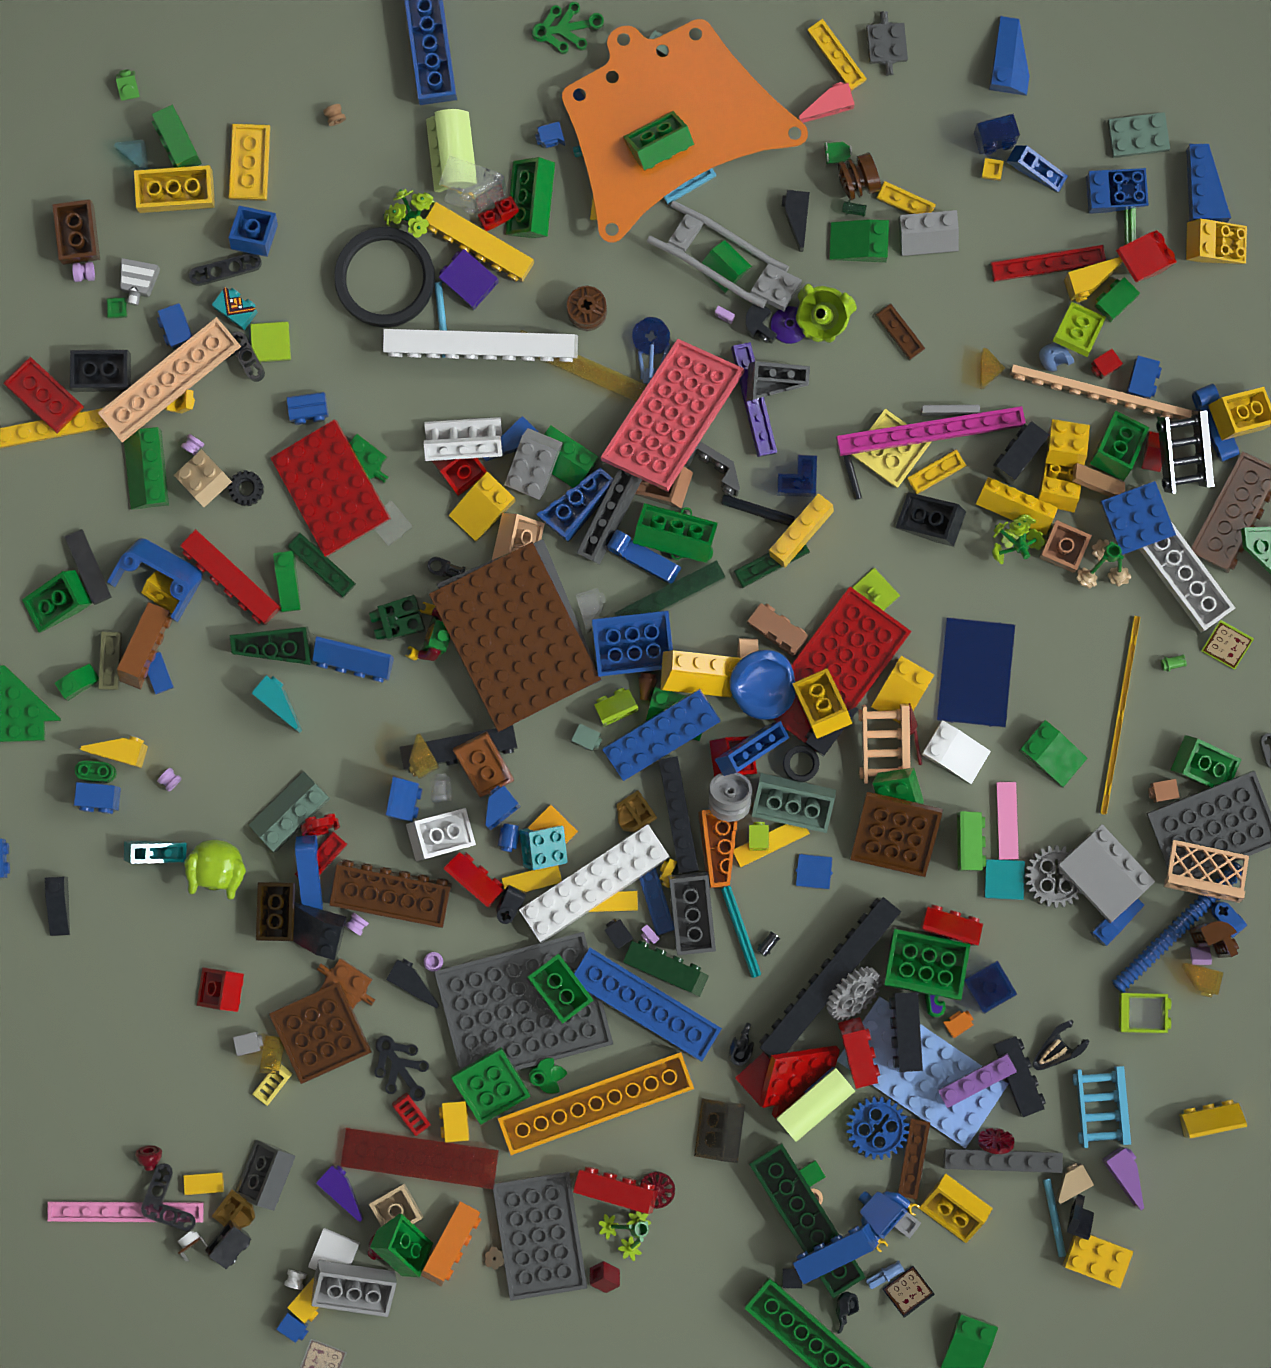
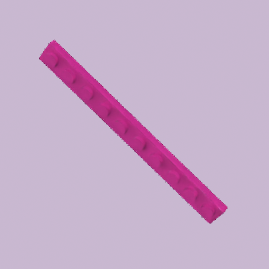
M1020 406L839 435L836 437L839 456L1019 428L1026 421L1023 408Z

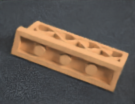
M1173 840L1164 887L1240 903L1245 897L1244 887L1249 856ZM1176 846L1184 847L1188 854L1180 859L1176 853ZM1202 851L1207 858L1199 863L1193 853ZM1221 855L1226 862L1218 867L1212 857ZM1188 856L1196 864L1189 870L1182 862ZM1234 859L1243 860V867L1238 871L1231 863ZM1207 860L1215 868L1208 874L1201 866ZM1178 863L1185 871L1181 875L1172 874L1173 866ZM1226 864L1234 872L1227 878L1220 870ZM1197 867L1204 875L1200 879H1195L1190 873ZM1217 871L1223 881L1214 883L1209 876ZM1236 875L1240 881V887H1233L1228 880Z

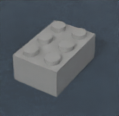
M527 428L522 435L504 485L540 500L548 485L563 442Z

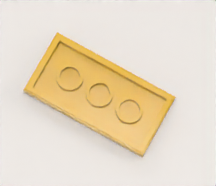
M232 124L229 199L267 201L270 125Z

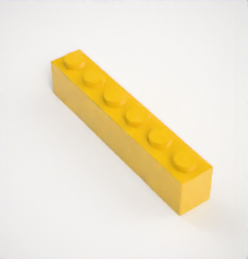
M437 202L426 217V220L429 222L427 230L434 234L438 232L443 235L442 238L451 244L455 242L460 245L459 248L461 250L465 249L468 253L469 251L472 252L479 261L483 263L485 261L489 262L494 270L506 272L508 274L507 277L515 282L518 280L523 282L534 264V259Z

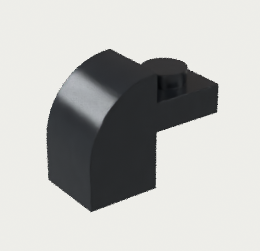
M753 304L746 314L745 328L752 339L758 333V337L765 343L769 341L773 344L777 334L764 325L771 315V310L767 307L761 308Z

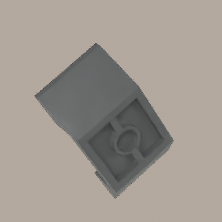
M699 442L685 465L689 467L697 454L699 456L698 459L706 464L708 462L715 465L714 468L722 474L726 472L721 481L722 491L731 497L733 495L738 496L740 486L734 462L706 444Z

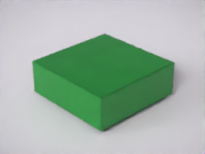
M126 297L107 299L108 318L127 317Z
M816 1160L799 1170L809 1187L826 1177Z

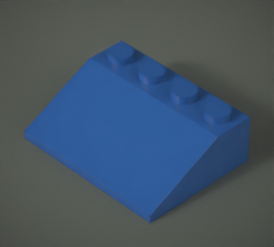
M668 610L592 619L598 677L661 670L663 652L673 650Z

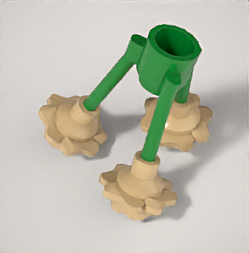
M1099 539L1092 546L1094 550L1092 555L1097 557L1099 561L1093 569L1088 570L1084 567L1082 570L1077 571L1078 576L1076 579L1079 584L1089 589L1097 585L1096 580L1098 577L1095 575V572L1107 561H1118V567L1111 568L1107 576L1111 584H1116V586L1120 587L1122 584H1128L1129 579H1131L1128 568L1122 567L1124 556L1121 555L1122 550L1120 546L1114 544V542L1109 543L1107 539L1104 541Z

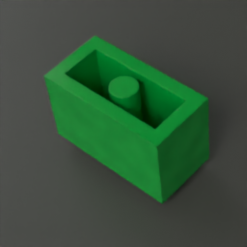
M1125 277L1121 280L1116 279L1109 286L1111 290L1107 294L1103 292L1096 299L1098 302L1095 307L1110 323L1140 294Z

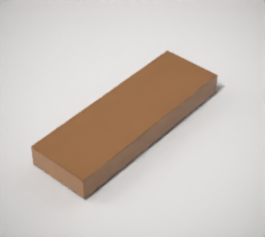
M1079 463L1073 466L1072 482L1109 497L1125 492V482Z

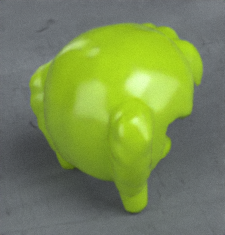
M806 284L797 295L800 304L796 314V321L808 339H812L815 342L825 341L831 343L835 340L836 336L846 329L850 316L856 311L857 306L852 296L846 292L841 293L835 288L826 286L812 287L811 284Z
M215 839L203 841L196 845L184 861L189 894H195L198 886L212 891L226 889L227 898L230 900L234 899L236 890L240 886L246 872L239 850L226 841Z

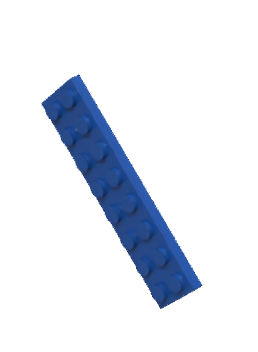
M592 948L588 949L574 972V975L588 993L701 1062L722 1029Z

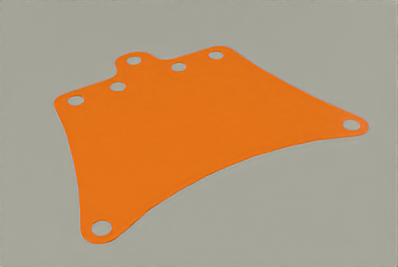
M703 19L693 20L655 39L645 38L632 26L616 28L607 39L610 53L608 63L568 85L562 92V100L577 134L594 197L598 231L603 240L614 243L622 239L647 210L664 196L699 174L733 159L763 150L802 145L808 137L807 127L778 103L750 75L725 46L712 26ZM692 28L701 30L702 37L699 40H692L690 38L689 32ZM622 33L627 34L630 37L629 44L621 46L617 42L618 35ZM659 45H666L668 47L669 53L666 57L657 55L656 48ZM609 71L618 73L619 79L616 83H609L606 80V74ZM578 88L583 89L586 92L585 99L582 101L575 100L573 97L574 90ZM674 111L688 126L694 145L685 151L673 155L668 160H663L653 168L643 170L630 151L624 136ZM792 127L799 128L801 130L800 138L796 140L791 139L788 135L789 129ZM609 223H614L619 228L618 233L614 236L606 233L605 228Z

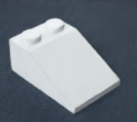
M942 720L923 751L922 756L972 784L991 751Z
M466 808L406 824L416 861L476 845Z

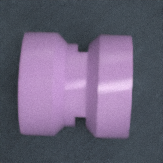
M86 262L85 264L73 263L75 282H81L85 279L88 281L95 280L93 262Z

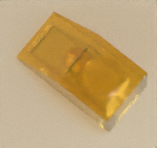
M420 733L417 734L409 760L411 766L408 768L413 777L418 776L419 779H422L440 767Z
M1188 963L1182 964V968L1197 991H1201L1202 996L1212 998L1213 995L1219 994L1224 972Z

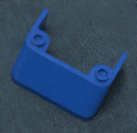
M138 539L121 556L107 583L116 587L124 571L132 572L136 570L141 562L174 579L170 586V593L180 601L173 611L171 618L178 622L200 585L203 574L196 566L149 540Z

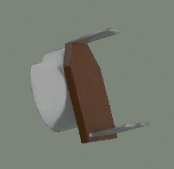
M191 1231L178 1241L183 1248L178 1254H181L185 1261H189L184 1254L186 1250L200 1240L203 1241L206 1247L208 1245L197 1232Z

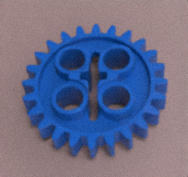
M874 1096L872 1097V1102L865 1098V1105L858 1102L859 1109L852 1108L855 1115H848L852 1119V1122L846 1123L848 1126H851V1129L847 1130L846 1133H852L848 1140H854L855 1143L852 1147L859 1146L858 1153L864 1150V1157L866 1158L869 1154H872L873 1160H875L876 1155H879V1158L883 1160V1154L890 1158V1152L893 1151L897 1154L896 1147L903 1148L900 1142L907 1141L903 1137V1134H909L907 1130H904V1127L909 1126V1123H903L907 1116L900 1115L903 1111L902 1108L896 1110L897 1103H894L892 1106L890 1105L891 1099L884 1103L883 1097H880L879 1102L876 1101ZM873 1109L881 1111V1117L877 1120L871 1118V1111ZM889 1114L887 1120L881 1125L883 1130L881 1132L877 1131L872 1139L867 1142L866 1139L875 1129L873 1125H878L883 1117ZM889 1121H894L897 1125L893 1132H889L886 1129V1124ZM862 1124L869 1126V1132L866 1135L859 1133V1127ZM878 1136L883 1137L885 1140L882 1147H876L874 1144V1140Z

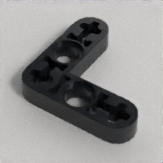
M240 331L232 333L231 335L236 341L238 337L241 338V347L228 358L236 354L246 375L254 382L261 381L265 376V371L248 338ZM246 352L252 353V358L249 361H243V355ZM251 365L259 370L257 376L253 375L254 372L250 367Z
M160 1164L154 1172L141 1207L142 1214L147 1219L182 1231H191L196 1226V1220L192 1214L163 1204L173 1177V1170L168 1164ZM164 1168H167L169 1173L163 1179V1182H167L166 1185L161 1182H155L156 1179L160 1181L161 1173L159 1171L164 1170ZM153 1187H162L163 1193L160 1196H154L152 1194ZM153 1205V1208L159 1211V1207L163 1209L160 1212V1218H156L157 1213L151 1212L148 1215L145 1208ZM166 1211H172L174 1218L171 1221H165L163 1214ZM178 1213L181 1214L180 1218L183 1220L190 1217L192 1225L184 1227V1223L178 1221V1225L174 1224L177 1221Z

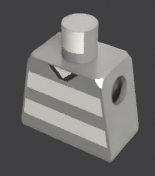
M122 258L121 290L124 293H129L128 304L138 306L140 296L149 297L160 272L158 265Z

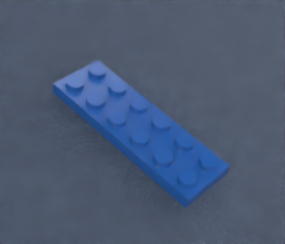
M699 688L603 747L602 750L624 781L718 724L721 720Z

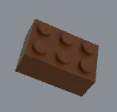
M89 199L52 204L59 261L65 265L100 260L95 210L92 201Z

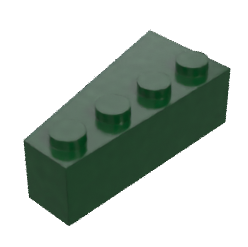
M308 626L230 635L231 653L233 655L312 665Z
M641 940L638 943L631 942L623 960L624 963L700 997L709 975L700 971L701 967L690 963V966L683 964L684 960L675 955L672 958L667 957V952L657 947L655 951L649 949L650 944Z

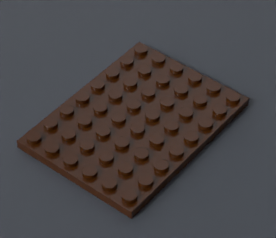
M533 542L429 593L498 732L601 680Z

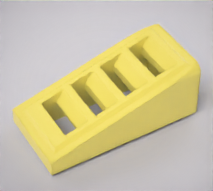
M277 1062L252 1095L268 1106L293 1073ZM272 1076L280 1084L278 1085L277 1083H275L272 1079H270V1077ZM268 1083L271 1087L275 1089V1091H272L265 1084ZM263 1089L270 1097L268 1098L260 1090Z

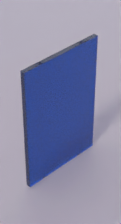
M946 618L937 721L943 720L951 723L1006 727L1015 625L1003 624L1001 622L994 623Z

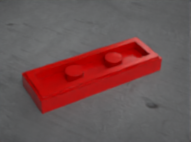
M334 831L318 847L319 876L348 845Z

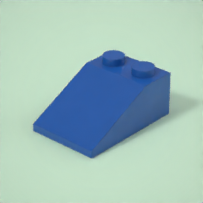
M393 777L386 816L391 819L413 822L414 818L417 819L419 807H416L417 799L421 800L423 790L420 788V784Z

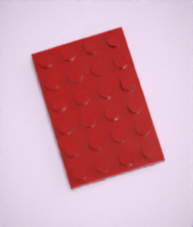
M332 420L271 457L273 464L325 557L391 519L337 420Z

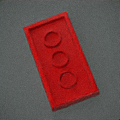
M31 357L3 383L57 434L84 408L75 397Z

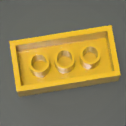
M210 165L134 171L136 209L139 213L215 208L213 170Z

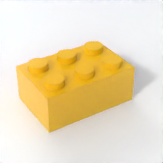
M1264 387L1221 397L1208 405L1222 441L1261 431L1271 426V403Z
M828 668L792 683L817 739L852 724L848 710Z
M1073 1235L1062 1266L1121 1288L1134 1251L1090 1235L1089 1240Z

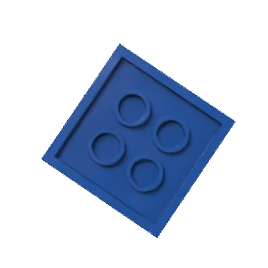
M1156 481L1101 501L1116 544L1122 550L1121 555L1176 535Z

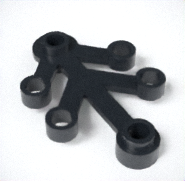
M387 1035L379 1037L376 1041V1049L380 1055L378 1066L374 1071L375 1076L383 1078L386 1075L385 1064L387 1055L392 1061L389 1081L385 1086L386 1092L394 1094L397 1091L396 1081L399 1072L411 1089L410 1097L414 1101L423 1100L426 1095L425 1089L416 1084L405 1067L426 1072L429 1069V1063L425 1060L419 1062L399 1058L395 1051L407 1052L408 1055L415 1056L418 1053V1047L414 1044L403 1045L395 1043L393 1038ZM384 1041H387L389 1043V1047L387 1049H384L382 1047V1043ZM411 1046L416 1048V1052L414 1054H411L409 1052V1048ZM422 1062L426 1063L427 1068L425 1070L420 1069V1064ZM379 1068L384 1070V1074L382 1076H379L377 1074V1070ZM390 1084L394 1085L395 1090L393 1092L388 1091V1086ZM417 1089L421 1090L422 1095L420 1097L415 1096V1091Z

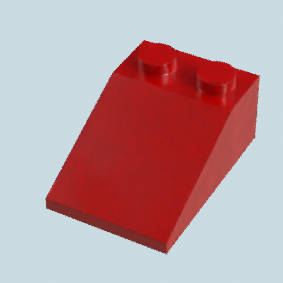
M1158 230L1150 232L1116 250L1136 283L1159 275L1177 263L1174 252L1168 248L1164 236Z

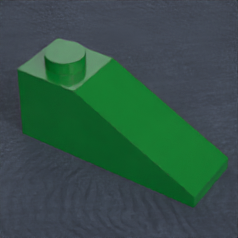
M293 551L273 553L281 611L301 610L295 553Z

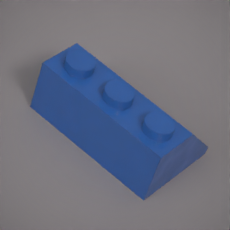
M498 785L490 792L491 796L488 799L485 823L490 830L521 807L505 786L500 787Z

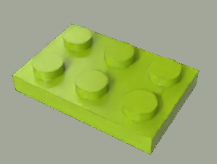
M1071 302L1053 342L1088 357L1106 317Z

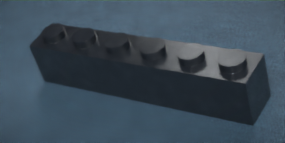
M511 725L499 732L496 728L400 746L403 769L405 771L408 770L409 773L420 771L421 767L427 766L428 769L438 768L439 764L446 763L447 766L458 764L453 748L486 731L499 752H503V755L515 753L514 749H518L514 726Z
M678 756L659 759L679 874L698 871Z

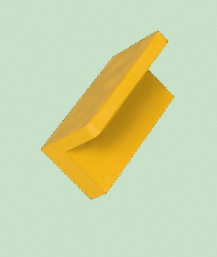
M155 571L146 580L141 592L161 607L170 610V613H173L180 601L170 593V586L174 579L159 571Z

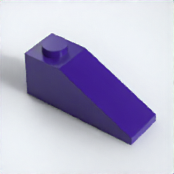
M332 1165L316 1184L357 1221L361 1222L364 1217L349 1179L345 1175L347 1172L339 1165L337 1167Z

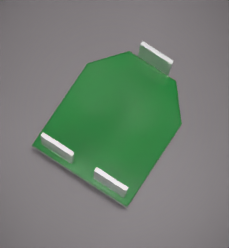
M824 143L826 164L835 163L838 165V162L841 161L846 163L847 159L851 157V146L846 143Z

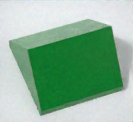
M725 240L714 247L702 261V264L734 284L752 267ZM710 278L724 293L729 290Z

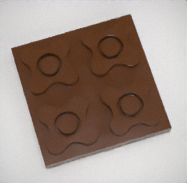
M867 792L850 860L926 877L943 809Z
M340 981L269 1013L301 1084L372 1052Z

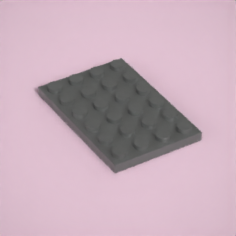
M1255 771L1248 772L1146 813L1167 869L1173 840L1247 856L1271 847V811ZM1176 846V853L1180 859L1188 854L1184 847ZM1202 851L1193 853L1199 863L1207 858ZM1221 855L1212 857L1218 867L1226 862ZM1190 856L1182 860L1188 870L1196 865ZM1234 859L1231 861V863L1238 861L1240 859ZM1209 860L1201 864L1206 873L1215 869ZM1179 863L1173 866L1172 874L1181 875L1185 872ZM1198 867L1190 872L1194 878L1203 875Z
M563 1172L492 1184L510 1301L587 1289L570 1173Z

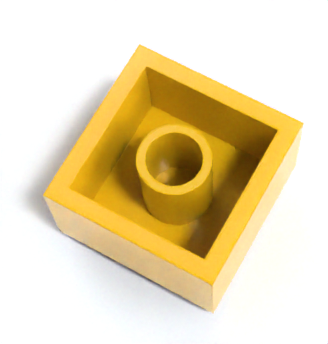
M1052 419L1048 432L1045 463L1073 467L1076 463L1085 465L1090 425Z

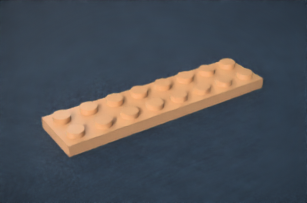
M216 317L99 411L98 414L120 441L124 442L241 346Z

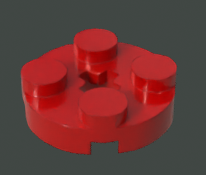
M332 813L319 819L316 817L306 818L305 823L300 828L302 836H305L306 833L308 835L320 836L328 834V829L334 828V831L339 829L340 825L338 818Z

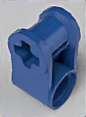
M1217 902L1212 906L1211 912L1216 920L1230 924L1237 931V933L1230 936L1231 938H1234L1247 926L1243 918L1228 903ZM1219 907H1225L1223 910L1225 914H1218L1220 912Z

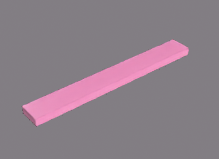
M48 1202L47 1221L156 1222L147 1219L142 1214L141 1207L143 1202ZM163 1202L164 1205L192 1214L196 1222H203L204 1202ZM150 1205V1207L145 1209L148 1215L154 1212L158 1214L156 1218H160V1212L163 1208L159 1207V1211L153 1208V1205ZM166 1211L163 1214L165 1221H171L174 1218L172 1211ZM178 1213L176 1222H191L190 1217L183 1220L180 1218L181 1214Z

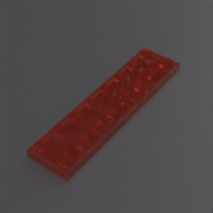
M346 1128L340 1167L494 1189L499 1150Z

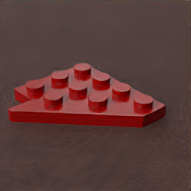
M835 1045L771 1055L759 1104L763 1108L774 1106L772 1115L776 1119L803 1096L806 1089L829 1069L836 1066L840 1049Z

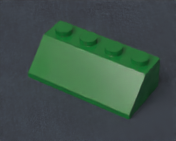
M540 157L513 161L510 196H512L519 212L507 221L505 235L526 238L548 237L555 162Z
M159 427L138 429L124 441L131 510L169 506L162 431Z
M644 503L633 543L707 563L718 523Z

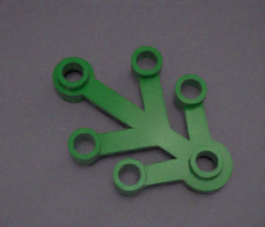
M571 2L568 11L559 24L550 27L554 19L559 18L562 14L560 6L554 5L551 7L550 14L545 21L536 24L532 28V37L537 42L547 41L558 48L559 53L566 54L569 51L568 43L561 42L552 36L560 34L576 44L578 50L583 51L587 48L586 39L579 38L570 31L590 27L594 30L601 29L604 25V18L599 13H593L588 20L569 23L572 17L580 12L579 3ZM575 5L578 7V9L576 11L571 10V7ZM554 9L560 11L558 14H553ZM599 20L600 24L594 25L593 21ZM544 31L545 34L543 36H539L538 32ZM582 41L585 45L580 47L578 43ZM565 45L567 48L566 50H561L560 46Z

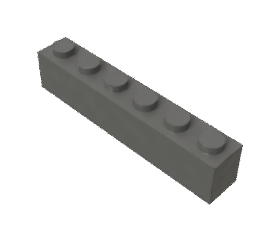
M621 469L618 470L577 552L579 555L600 565L607 551V545L614 532L618 529L642 479Z
M944 1148L943 1168L1062 1173L1063 1153L1010 1151L1005 1154H992L979 1149Z

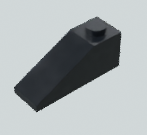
M787 190V194L782 196L781 207H785V215L799 252H803L810 192Z
M855 707L848 711L851 719L859 710ZM845 727L818 739L811 728L805 736L807 739L805 744L824 757Z
M45 877V898L50 936L70 935L68 877Z
M404 958L402 961L397 959L386 980L437 1009L439 1003L417 970L412 967L413 963Z

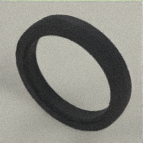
M377 227L356 235L341 251L335 267V288L341 303L356 319L375 327H395L414 319L428 304L434 288L435 272L428 251L414 236L397 228ZM389 240L407 246L418 257L423 269V282L416 299L405 309L392 314H375L363 309L353 300L347 288L346 276L352 258L364 246L376 241Z

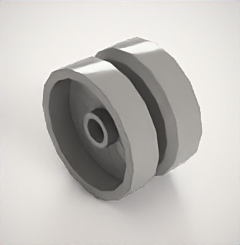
M721 773L712 779L709 787L708 805L713 816L720 820L731 822L738 821L749 813L752 786L747 777L740 773L723 776Z

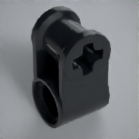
M509 884L507 885L496 909L497 919L500 923L509 924L513 921L526 897V892Z

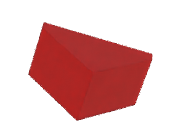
M1152 431L1148 433L1142 469L1155 472L1161 471L1159 433Z

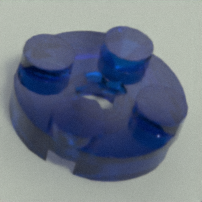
M647 317L635 325L632 332V341L640 353L648 356L650 354V345L653 344L655 356L663 353L670 342V331L661 319ZM654 332V336L657 337L652 341H648L646 334Z

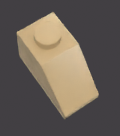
M1073 1163L1066 1167L1067 1171L1063 1173L1056 1198L1059 1204L1094 1186L1083 1164L1077 1165V1163Z

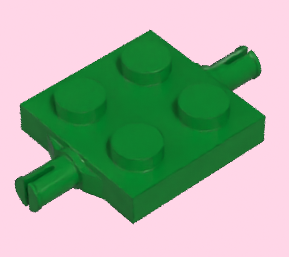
M356 434L349 443L369 480L377 477L385 483V479L388 480L389 477L380 470L388 457L359 434Z

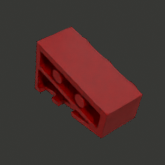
M860 1017L839 1022L838 1027L841 1031L842 1042L845 1047L855 1088L858 1089L877 1084V1076H880L878 1065L873 1063V1058H876L873 1046H869L868 1041L871 1040L869 1029H865Z

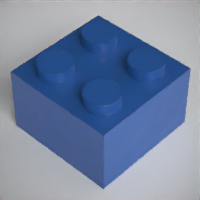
M239 206L228 237L231 249L268 257L278 226L276 213Z
M76 782L74 806L79 807V810L84 812H94V809H98V812L113 814V810L119 811L121 788L114 785Z

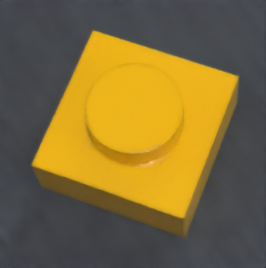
M985 158L982 178L1000 181L1004 161Z

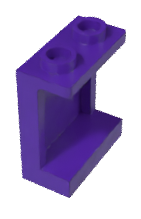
M463 249L462 252L458 251L452 257L453 262L449 266L445 265L441 269L439 280L442 283L444 282L467 302L471 309L475 310L499 281L496 276Z

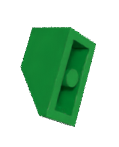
M88 664L70 672L55 682V685L64 699L69 701L97 683L99 676L91 664Z

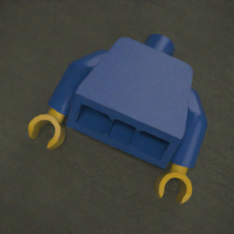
M865 1191L858 1199L865 1205L860 1211L863 1215L861 1218L862 1225L869 1223L878 1243H884L887 1247L888 1244L884 1240L885 1236L907 1212L911 1215H916L911 1211L913 1206L920 1209L919 1205L910 1203V1200L895 1192H876L872 1197ZM878 1244L876 1248L879 1252H882V1250L878 1247Z

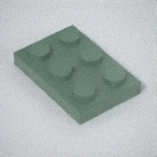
M1165 112L1108 120L1113 158L1170 150Z

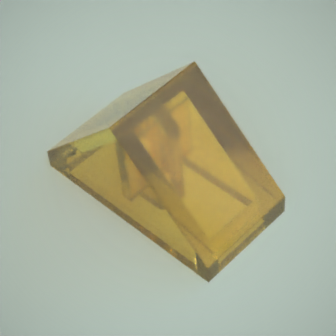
M983 348L981 352L980 389H985L1005 370V367L987 348Z

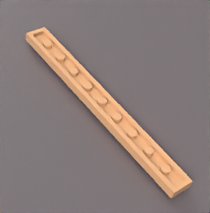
M1014 364L1011 368L1010 375L1014 376L1013 378L1018 381H1025L1026 379L1032 381L1034 385H1050V388L1054 390H1069V393L1073 395L1085 394L1088 395L1087 398L1092 400H1099L1100 398L1106 400L1108 404L1117 405V403L1124 404V407L1127 409L1135 410L1139 408L1143 409L1144 413L1153 415L1155 412L1162 414V416H1167L1169 419H1173V417L1185 419L1192 416V410Z

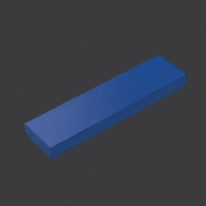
M655 867L640 877L639 881L658 936L673 931L674 925Z

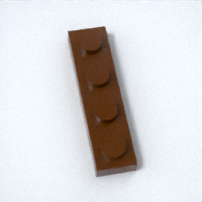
M911 1119L898 1191L899 1194L906 1198L916 1200L918 1198L931 1122Z

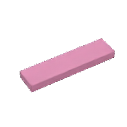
M1016 782L996 783L999 860L1019 859Z

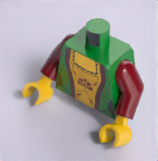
M423 602L426 605V609L420 610V612L432 615V619L422 649L419 651L409 646L407 649L411 650V653L405 656L414 661L418 658L435 661L446 652L450 636L435 606Z

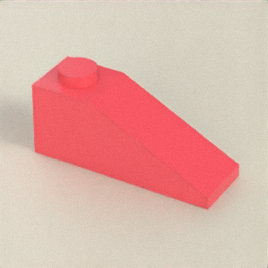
M843 82L832 85L831 88L801 113L798 119L805 123L854 109L855 104L849 83L843 84Z

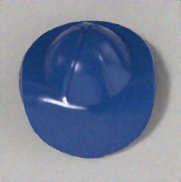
M772 650L753 652L742 658L732 670L730 676L731 694L740 709L748 716L764 720L774 719L785 713L794 702L796 695L792 684L795 683L794 671L788 659L781 653Z

